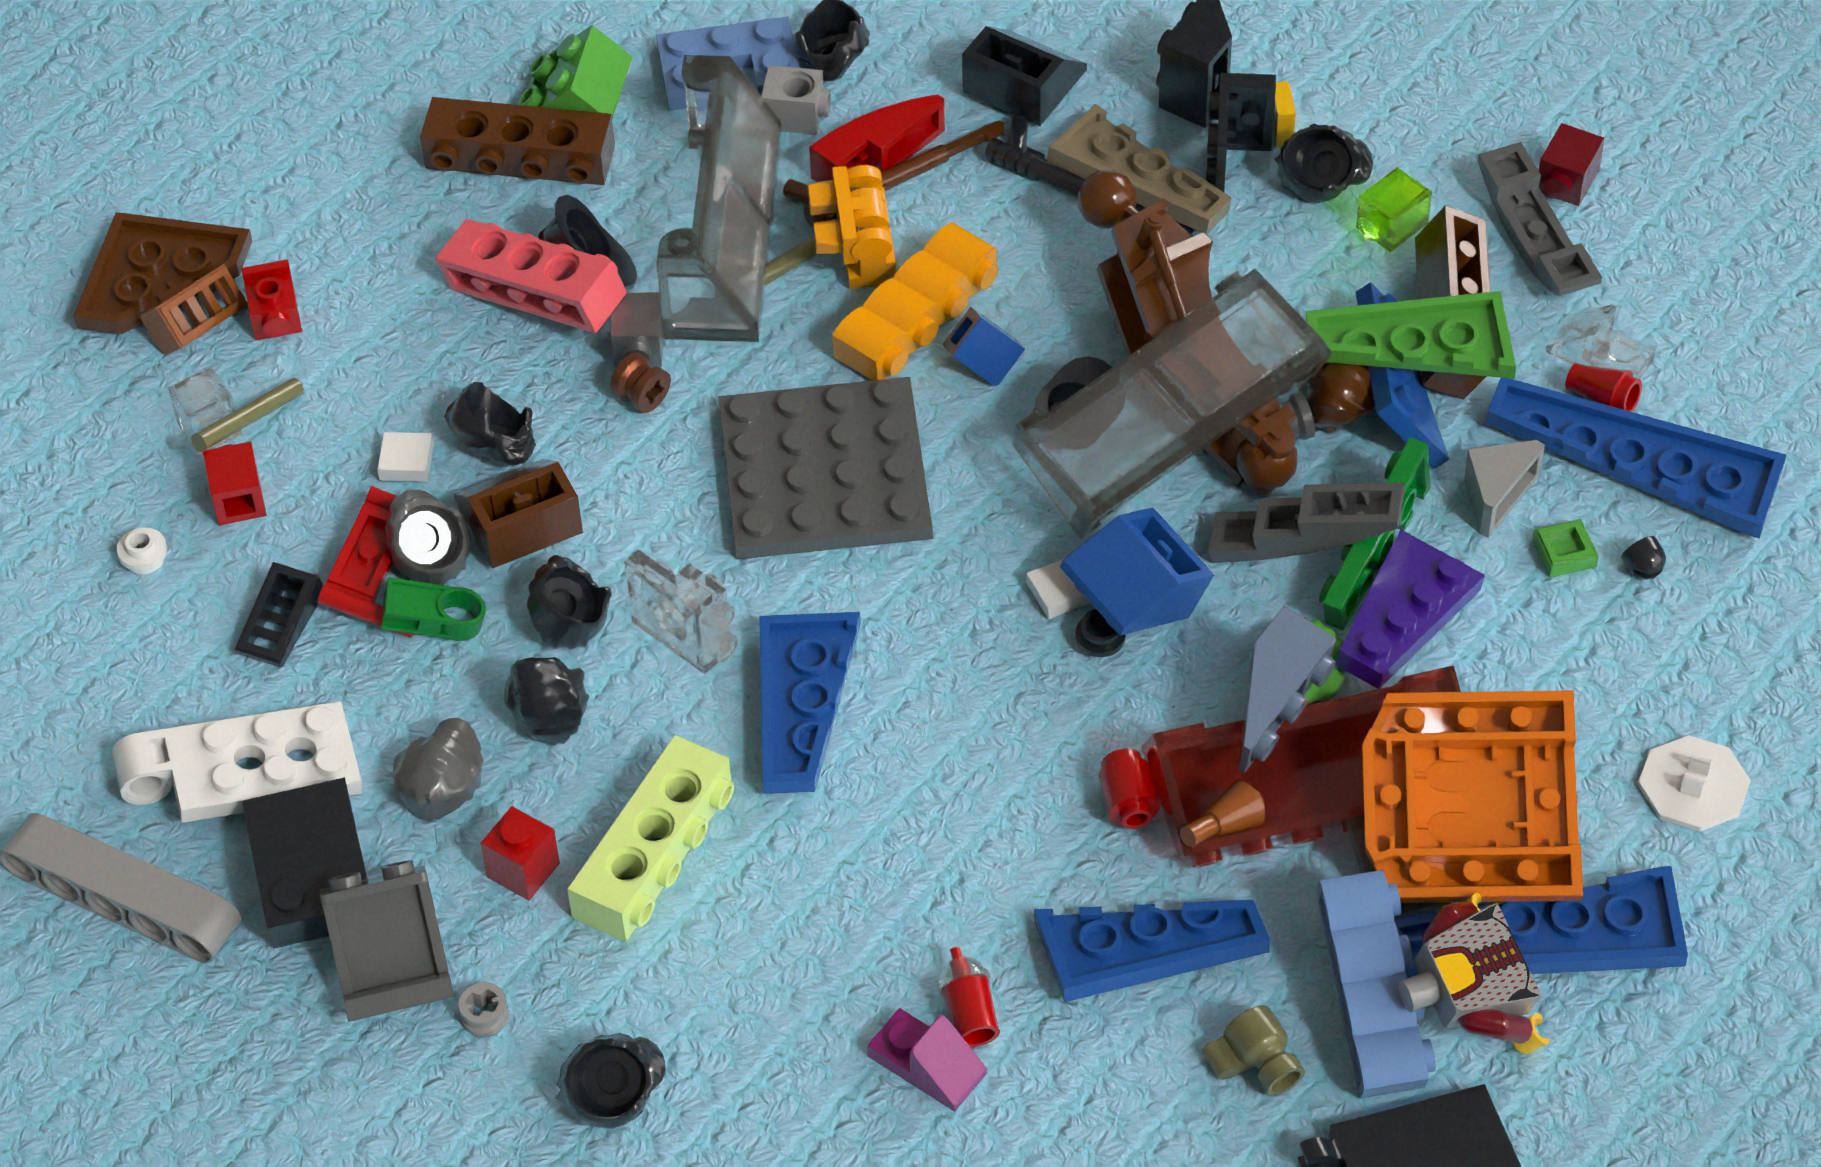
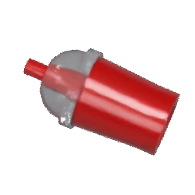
M960 947L951 948L952 960L942 968L940 980L937 984L939 994L944 998L953 1026L970 1047L985 1045L995 1040L1000 1034L990 989L991 977L989 971L976 959L962 956Z

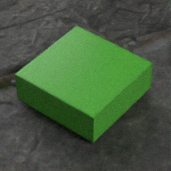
M1581 519L1534 529L1532 541L1549 578L1597 567L1599 556Z

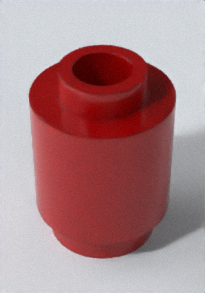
M1119 749L1107 754L1101 761V770L1098 777L1111 822L1128 829H1137L1147 825L1160 810V803L1149 763L1134 749Z

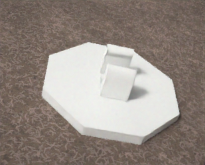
M1688 735L1650 749L1638 782V787L1660 820L1701 832L1739 817L1751 780L1729 747Z

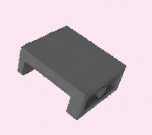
M413 860L395 862L382 866L381 876L361 880L360 872L343 874L328 879L329 888L319 890L348 1022L454 997L425 865L414 868Z

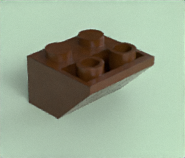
M541 459L454 493V500L492 569L583 533L578 495L558 461Z

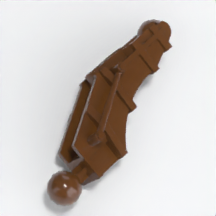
M1101 170L1091 173L1080 185L1078 209L1086 222L1100 229L1112 228L1111 234L1117 248V253L1115 256L1100 263L1097 272L1114 318L1113 325L1116 333L1120 335L1131 367L1130 376L1136 381L1135 386L1144 394L1152 392L1157 397L1153 406L1156 413L1166 416L1173 412L1180 420L1191 424L1196 436L1193 443L1202 452L1207 451L1229 473L1228 477L1237 486L1245 483L1257 495L1265 496L1271 494L1275 488L1284 486L1297 469L1296 440L1290 427L1297 415L1287 405L1283 408L1280 407L1268 383L1271 374L1262 365L1256 369L1251 365L1233 343L1220 321L1226 316L1229 307L1219 298L1214 301L1212 299L1208 268L1213 241L1204 232L1192 237L1167 213L1170 204L1165 199L1139 212L1136 209V189L1127 176L1115 170Z

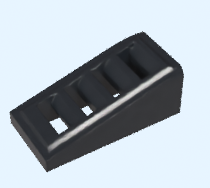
M273 562L234 649L236 654L282 668L318 605V597L323 587L319 576ZM284 590L299 594L297 600L281 595ZM280 606L292 610L290 617L273 612L274 607ZM266 621L285 626L283 633L264 628ZM257 637H262L278 642L275 651L254 645Z

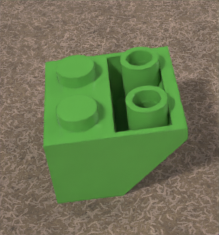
M591 25L577 35L570 34L557 49L549 54L542 53L534 60L529 68L531 78L528 87L520 96L517 105L612 114L613 118L632 56Z

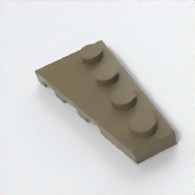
M1096 104L1049 146L1047 162L1084 179L1096 171L1115 170L1127 176L1136 189V203L1147 208L1165 199L1170 204L1167 213L1175 221L1201 233L1204 232L1206 235L1229 213L1232 199L1230 196L1191 169L1184 168L1179 170L1171 165L1169 154L1157 146L1148 149L1136 140V131L1124 123L1116 127L1106 120L1107 111Z

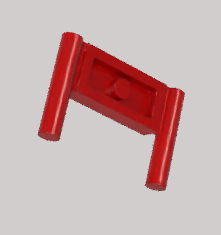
M373 486L370 487L366 500L326 583L320 591L317 603L377 626H382L383 606L374 602L393 564L392 554L386 546L387 534L385 526L388 518L391 516V503L397 495ZM393 631L412 638L414 635L412 633Z

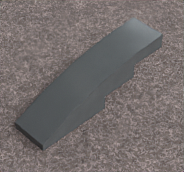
M1403 482L1304 485L1302 498H1259L1257 511L1215 512L1208 547L1211 562L1257 561L1310 554L1357 543L1398 529L1405 491Z

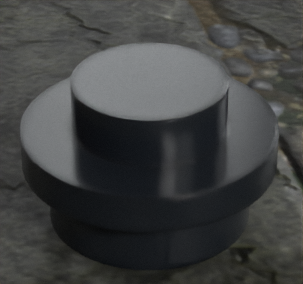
M1094 609L1086 613L1077 624L1075 639L1078 647L1084 653L1094 657H1108L1121 650L1125 644L1126 634L1120 636L1115 629L1107 624L1100 612Z

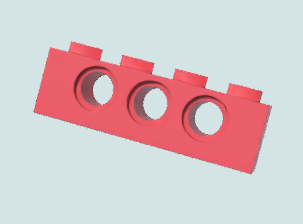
M467 218L435 258L449 286L454 291L593 333L598 332L627 293L618 275L617 266L604 255H591L574 250L566 244H553L539 240L529 233L519 234L502 229L494 223L484 224Z

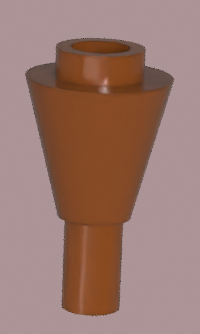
M1235 781L1204 812L1201 818L1180 830L1181 839L1187 846L1192 847L1211 836L1258 829L1265 821L1264 800L1260 793L1250 784L1243 781Z

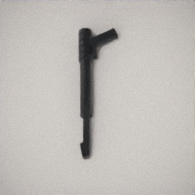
M1014 115L1011 117L1008 143L997 138H992L989 141L985 150L986 159L992 162L995 161L999 165L1006 166L1036 181H1045L1078 196L1080 185L1085 181L1084 178L1047 163L1045 154L1027 147L1028 119L1025 116ZM1136 204V209L1139 212L1145 209V207ZM1177 222L1193 237L1194 230Z

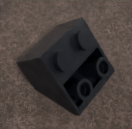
M1197 0L1196 2H1190L1176 26L1172 30L1167 29L1163 33L1157 47V53L1160 55V70L1156 79V86L1159 87L1158 107L1203 128H1206L1208 123L1212 121V119H1209L1210 91L1219 92L1220 73H1230L1232 34L1219 0Z
M985 26L962 53L963 93L1013 115H1023L1029 122L1038 126L1043 124L1087 70V63L1013 31Z

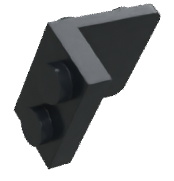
M1220 73L1219 92L1210 91L1209 119L1218 120V123H1208L1207 151L1208 154H1216V158L1207 157L1206 180L1222 192L1225 189L1227 150H1272L1276 75Z

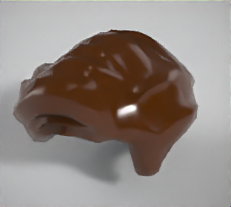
M1323 362L1314 367L1304 377L1298 389V392L1301 391L1309 404L1314 425L1330 433L1336 431L1335 426L1350 423L1357 417L1364 416L1375 408L1369 368L1364 365Z

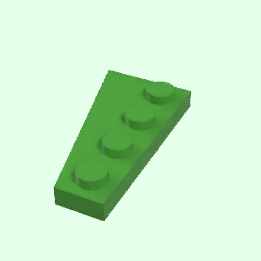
M1501 291L1306 311V328L1312 361L1515 379L1516 364Z

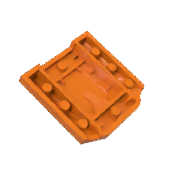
M1574 690L1387 693L1382 703V708L1362 744L1365 853L1375 871H1384L1387 884H1396L1401 903L1466 902L1475 893H1479L1482 897L1480 902L1582 901L1581 844H1579L1574 751L1576 743Z

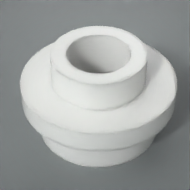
M142 527L133 529L123 535L117 544V555L121 564L136 574L143 575L156 571L163 564L167 554V544L164 536L153 528Z

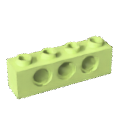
M675 735L568 887L567 891L572 918L624 942L628 941L637 926L643 927L648 922L654 910L655 900L664 887L669 888L674 884L680 873L682 860L690 848L696 849L699 847L707 833L708 822L717 809L723 810L728 805L732 797L734 782L731 781L729 758ZM679 800H688L685 802H676ZM654 838H662L657 841H649ZM626 877H636L631 880H621Z

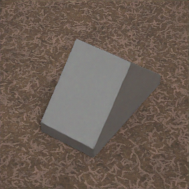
M1538 440L1468 449L1464 482L1481 535L1489 538L1540 476L1545 444Z

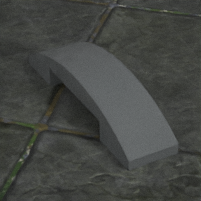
M1518 142L1479 154L1478 163L1498 216L1518 253L1536 278L1557 296L1601 284L1602 276L1582 243L1572 244L1539 188L1541 174L1523 144Z

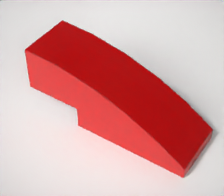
M936 94L892 104L855 118L831 131L809 146L811 179L815 182L833 180L832 168L846 166L849 169L855 166L869 165L878 168L882 173L909 160L945 131L944 98Z

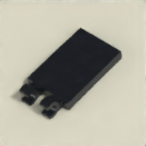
M1485 1084L1332 1124L1329 1129V1139L1314 1137L1302 1141L1300 1148L1303 1156L1298 1157L1300 1167H1521Z

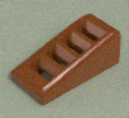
M222 264L143 312L140 318L160 352L167 355L183 348L247 306L248 303L225 264ZM213 283L226 304L225 307L221 308L208 285ZM197 293V295L199 296L206 310L210 314L209 317L205 315L204 311L202 310L201 306L196 300L194 294ZM180 303L186 311L187 315L189 316L190 320L192 321L194 325L193 327L189 325L188 321L186 320L180 308L178 307Z

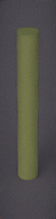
M292 378L193 434L191 437L192 445L200 452L207 450L301 396L304 392L302 383L298 379Z

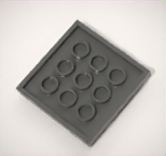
M910 377L719 396L736 559L933 539V527Z

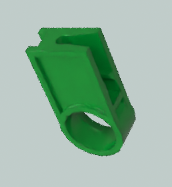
M388 577L383 598L381 629L447 638L455 641H466L480 633L486 605L479 594L464 587H451ZM459 607L470 612L475 619L469 621L453 619L446 614L444 609Z

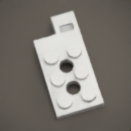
M341 701L134 733L120 739L112 749L121 797L126 802L135 805L155 803L168 795L172 789L173 782L181 823L244 813L243 800L343 777L346 780L349 796L362 794V780ZM304 749L310 751L314 756L307 761H295L287 755L294 750ZM253 757L259 759L263 764L256 769L247 770L241 768L236 763L243 758Z

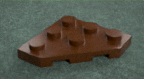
M116 212L73 317L76 328L123 334L143 324L140 318L143 312L222 264H225L233 279L240 276L241 268H243L252 244L250 229ZM211 283L210 285H208V287L210 288V290H212V289L215 288V286L213 285V283Z

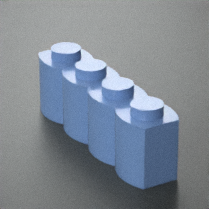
M1383 870L1320 880L1316 889L1319 913L1327 941L1332 974L1338 993L1342 1021L1349 1044L1352 1068L1360 1099L1425 1088L1429 1080L1428 1072L1436 1070V1063L1430 1039L1422 1040L1417 1026V1020L1424 1018V1008L1413 1012L1407 1011L1398 992V982L1407 979L1405 968L1412 967L1413 961L1408 936H1399L1394 921V916L1401 915V902L1396 884H1387Z

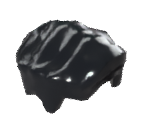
M823 0L812 12L806 15L800 30L795 33V51L800 58L809 63L810 67L815 70H823V81L833 82L842 78L853 61L869 45L870 31L867 29L863 17L852 6L841 0Z
M1314 123L1307 128L1298 130L1284 142L1283 147L1280 149V154L1274 158L1278 164V176L1282 180V187L1292 191L1298 197L1313 203L1329 201L1336 198L1348 186L1365 183L1370 178L1373 169L1372 154L1367 145L1360 139H1354L1353 135L1348 131L1333 125H1317Z
M471 382L462 389L458 397L447 407L444 417L449 429L475 455L487 457L493 461L506 463L511 466L525 463L532 455L536 443L531 427V408L525 407L522 413H519L517 408L507 403L498 394L493 393L482 382Z
M553 555L549 558L547 564L537 569L534 579L528 586L527 609L533 626L539 632L543 643L550 642L554 649L566 647L572 650L577 646L585 648L587 642L594 638L605 625L609 601L612 596L611 589L604 586L599 587L593 581L590 573L568 557Z
M530 657L516 661L510 667L511 675L506 680L504 689V702L511 711L514 720L519 728L534 740H542L554 746L558 743L565 744L571 735L577 733L582 717L587 709L589 695L584 688V671L581 668L568 669L556 657Z
M622 1033L597 1036L589 1042L579 1044L561 1065L560 1076L556 1084L560 1091L555 1098L563 1103L567 1114L575 1118L578 1125L589 1124L594 1127L609 1129L623 1126L635 1120L643 1112L651 1091L663 1080L666 1071L663 1053L657 1044L644 1037L639 1036L633 1039L629 1035Z

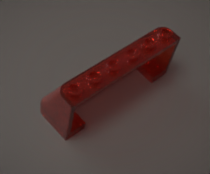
M1454 665L1404 676L1394 686L1306 705L1293 724L1284 721L1276 731V734L1279 735L1278 742L1266 760L1261 762L1256 758L1245 773L1238 770L1243 720L1205 728L1204 722L1152 734L1141 748L1144 759L1149 764L1158 800L1180 861L1191 860L1192 867L1199 868L1223 861L1222 852L1241 848L1243 856H1251L1274 849L1272 841L1291 837L1293 845L1315 841L1324 837L1322 829L1341 825L1343 833L1363 830L1362 744L1382 708V703L1387 693L1461 692ZM1235 781L1246 782L1260 793L1265 805V821L1260 828L1221 836H1211L1192 847L1187 846L1182 841L1180 830L1201 818L1204 812L1231 783Z

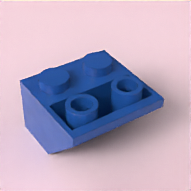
M1153 507L1118 515L1067 556L1060 565V568L1074 583L1077 590L1085 595L1105 618L1107 624L1115 629L1120 636L1189 618L1214 576L1211 570Z

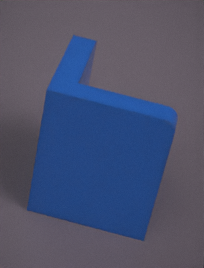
M971 306L942 344L954 358L994 386L1001 383L1025 350L1013 336Z

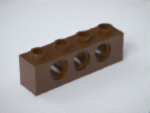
M432 97L420 135L425 168L578 184L605 185L615 148L612 114Z

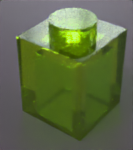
M1396 167L1359 196L1356 228L1367 239L1377 242L1386 250L1392 252L1429 223L1432 191Z

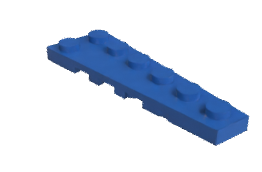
M1500 378L1486 418V424L1526 441L1538 440L1545 444L1544 448L1726 525L1733 531L1742 532L1760 539L1787 456L1772 450L1510 378Z

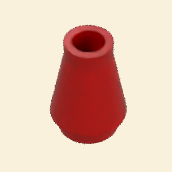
M1574 363L1567 374L1565 387L1567 390L1577 393L1587 400L1633 412L1641 396L1642 381L1633 377V373L1630 370L1585 366L1580 363Z

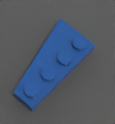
M1371 282L1355 292L1358 306L1397 302L1391 294L1383 295ZM1368 366L1376 413L1406 443L1409 437L1427 443L1429 465L1433 469L1450 460L1425 386L1422 385L1420 371Z
M860 612L759 616L763 794L815 792L860 629Z
M1253 899L1185 902L1181 910H1161L1155 908V904L1134 905V912L1102 913V906L1079 907L1080 914L1053 915V909H1034L1035 925L1064 1002L1270 952V938Z

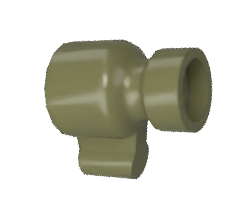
M1266 1005L1250 1008L1238 1015L1226 1027L1223 1036L1208 1043L1202 1049L1203 1056L1219 1079H1229L1243 1071L1258 1068V1080L1270 1096H1276L1290 1090L1301 1081L1305 1074V1070L1296 1056L1292 1053H1286L1287 1034L1271 1009Z

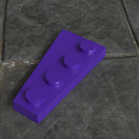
M1400 529L1339 650L1336 666L1371 686L1380 689L1481 590L1485 575Z

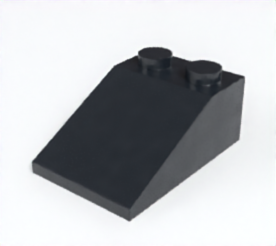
M345 777L243 800L256 878L273 948L329 936L319 890L329 888L328 879L343 874L360 872L361 880L368 879Z

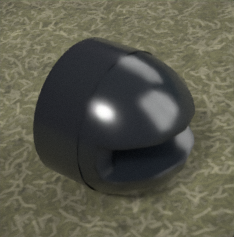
M1648 536L1629 546L1623 552L1621 559L1635 577L1647 580L1657 577L1662 572L1666 562V555L1655 536Z

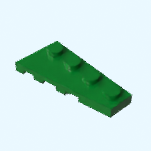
M1409 437L1402 453L1395 451L1392 454L1384 474V478L1387 479L1386 483L1403 482L1405 491L1398 528L1405 531L1413 518L1414 511L1412 507L1415 498L1424 500L1431 488L1428 444ZM1395 530L1357 543L1344 545L1341 554V560L1344 563L1337 576L1332 574L1328 576L1319 596V602L1323 603L1326 624L1342 631L1345 629L1372 584L1374 572L1370 570L1373 564L1377 566L1383 565L1392 547Z

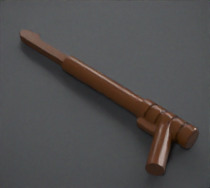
M995 121L945 146L938 145L882 172V187L887 191L948 162L950 157L983 141L989 142L992 138L999 137L1004 133V123L1002 121ZM793 179L787 180L783 188V195L807 204L803 212L806 221L811 227H813L815 222L830 221L837 217L836 213L811 216L808 185Z

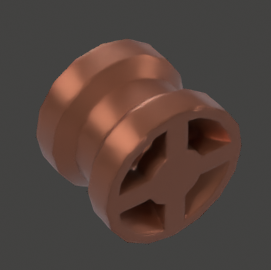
M632 353L626 356L615 369L611 377L610 388L621 399L630 398L632 406L642 413H648L661 404L670 388L671 377L661 367L652 368L649 360L640 353Z

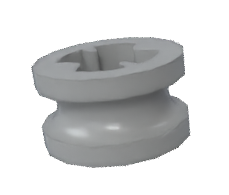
M488 982L475 983L467 987L458 1000L462 1025L471 1035L478 1037L493 1036L499 1033L508 1022L509 1010L506 996L503 990L495 984ZM488 1003L493 1005L494 1011L492 1013L483 1011L479 1016H476L474 1013V1007L484 1009Z

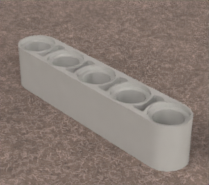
M30 813L0 851L1 864L19 879L202 963L213 961L241 922L242 917L239 911L225 898L38 813Z

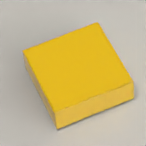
M1288 81L1276 82L1273 135L1275 146L1283 147L1284 142L1295 133L1296 112L1291 86L1288 84Z

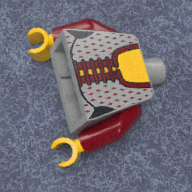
M1475 893L1466 902L1443 906L1422 935L1423 946L1414 959L1415 967L1419 974L1398 982L1399 996L1407 1011L1413 1012L1433 1004L1444 1027L1449 1029L1461 1027L1467 1033L1512 1042L1515 1048L1523 1054L1532 1053L1549 1044V1038H1542L1535 1029L1537 1025L1543 1023L1542 1015L1536 1013L1527 1018L1523 1017V1015L1530 1012L1541 997V993L1498 903L1492 904L1480 911L1477 904L1482 900V897L1479 893Z

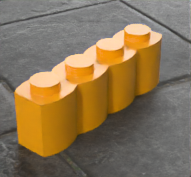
M953 222L943 226L932 236L923 250L916 252L903 263L893 278L886 280L878 286L863 306L852 311L841 321L832 334L833 357L870 380H882L889 378L891 375H897L906 365L909 354L914 353L920 347L928 346L934 340L939 326L951 318H957L961 315L970 297L977 294L981 289H988L993 284L998 274L997 248Z

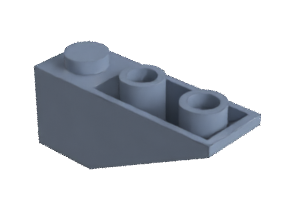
M1285 605L1255 642L1249 666L1238 770L1243 773L1248 770L1256 758L1261 762L1266 760L1278 742L1279 735L1276 734V731L1284 721L1289 724L1295 722L1307 703L1308 698L1304 696L1312 684L1321 687L1336 664V661L1331 658L1336 638Z

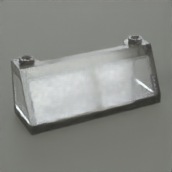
M684 55L682 80L685 85L689 149H698L699 145H701L702 154L692 228H680L668 232L661 238L658 246L656 266L664 339L759 342L765 292V271L769 256L782 138L781 121L730 56Z
M1253 269L1243 277L1238 271L1232 273L1215 286L1214 289L1218 294L1045 415L1038 409L1016 425L1020 432L1015 435L1012 442L1013 447L1080 539L1100 527L1101 521L1113 512H1118L1135 496L1273 399L1290 391L1294 384L1299 387L1316 375L1332 355V351L1320 335L1256 269Z

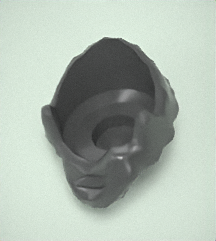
M408 490L397 495L391 503V516L388 518L385 526L387 534L386 546L392 554L393 564L411 581L444 585L450 579H456L459 573L466 569L465 562L471 546V534L461 512L455 507H448L445 503L439 502L433 495L422 490Z
M460 718L443 720L430 737L418 738L410 743L408 748L396 755L393 763L395 793L419 819L432 821L453 813L464 802L471 800L474 791L480 788L483 757L480 751L482 748L474 729L467 721Z

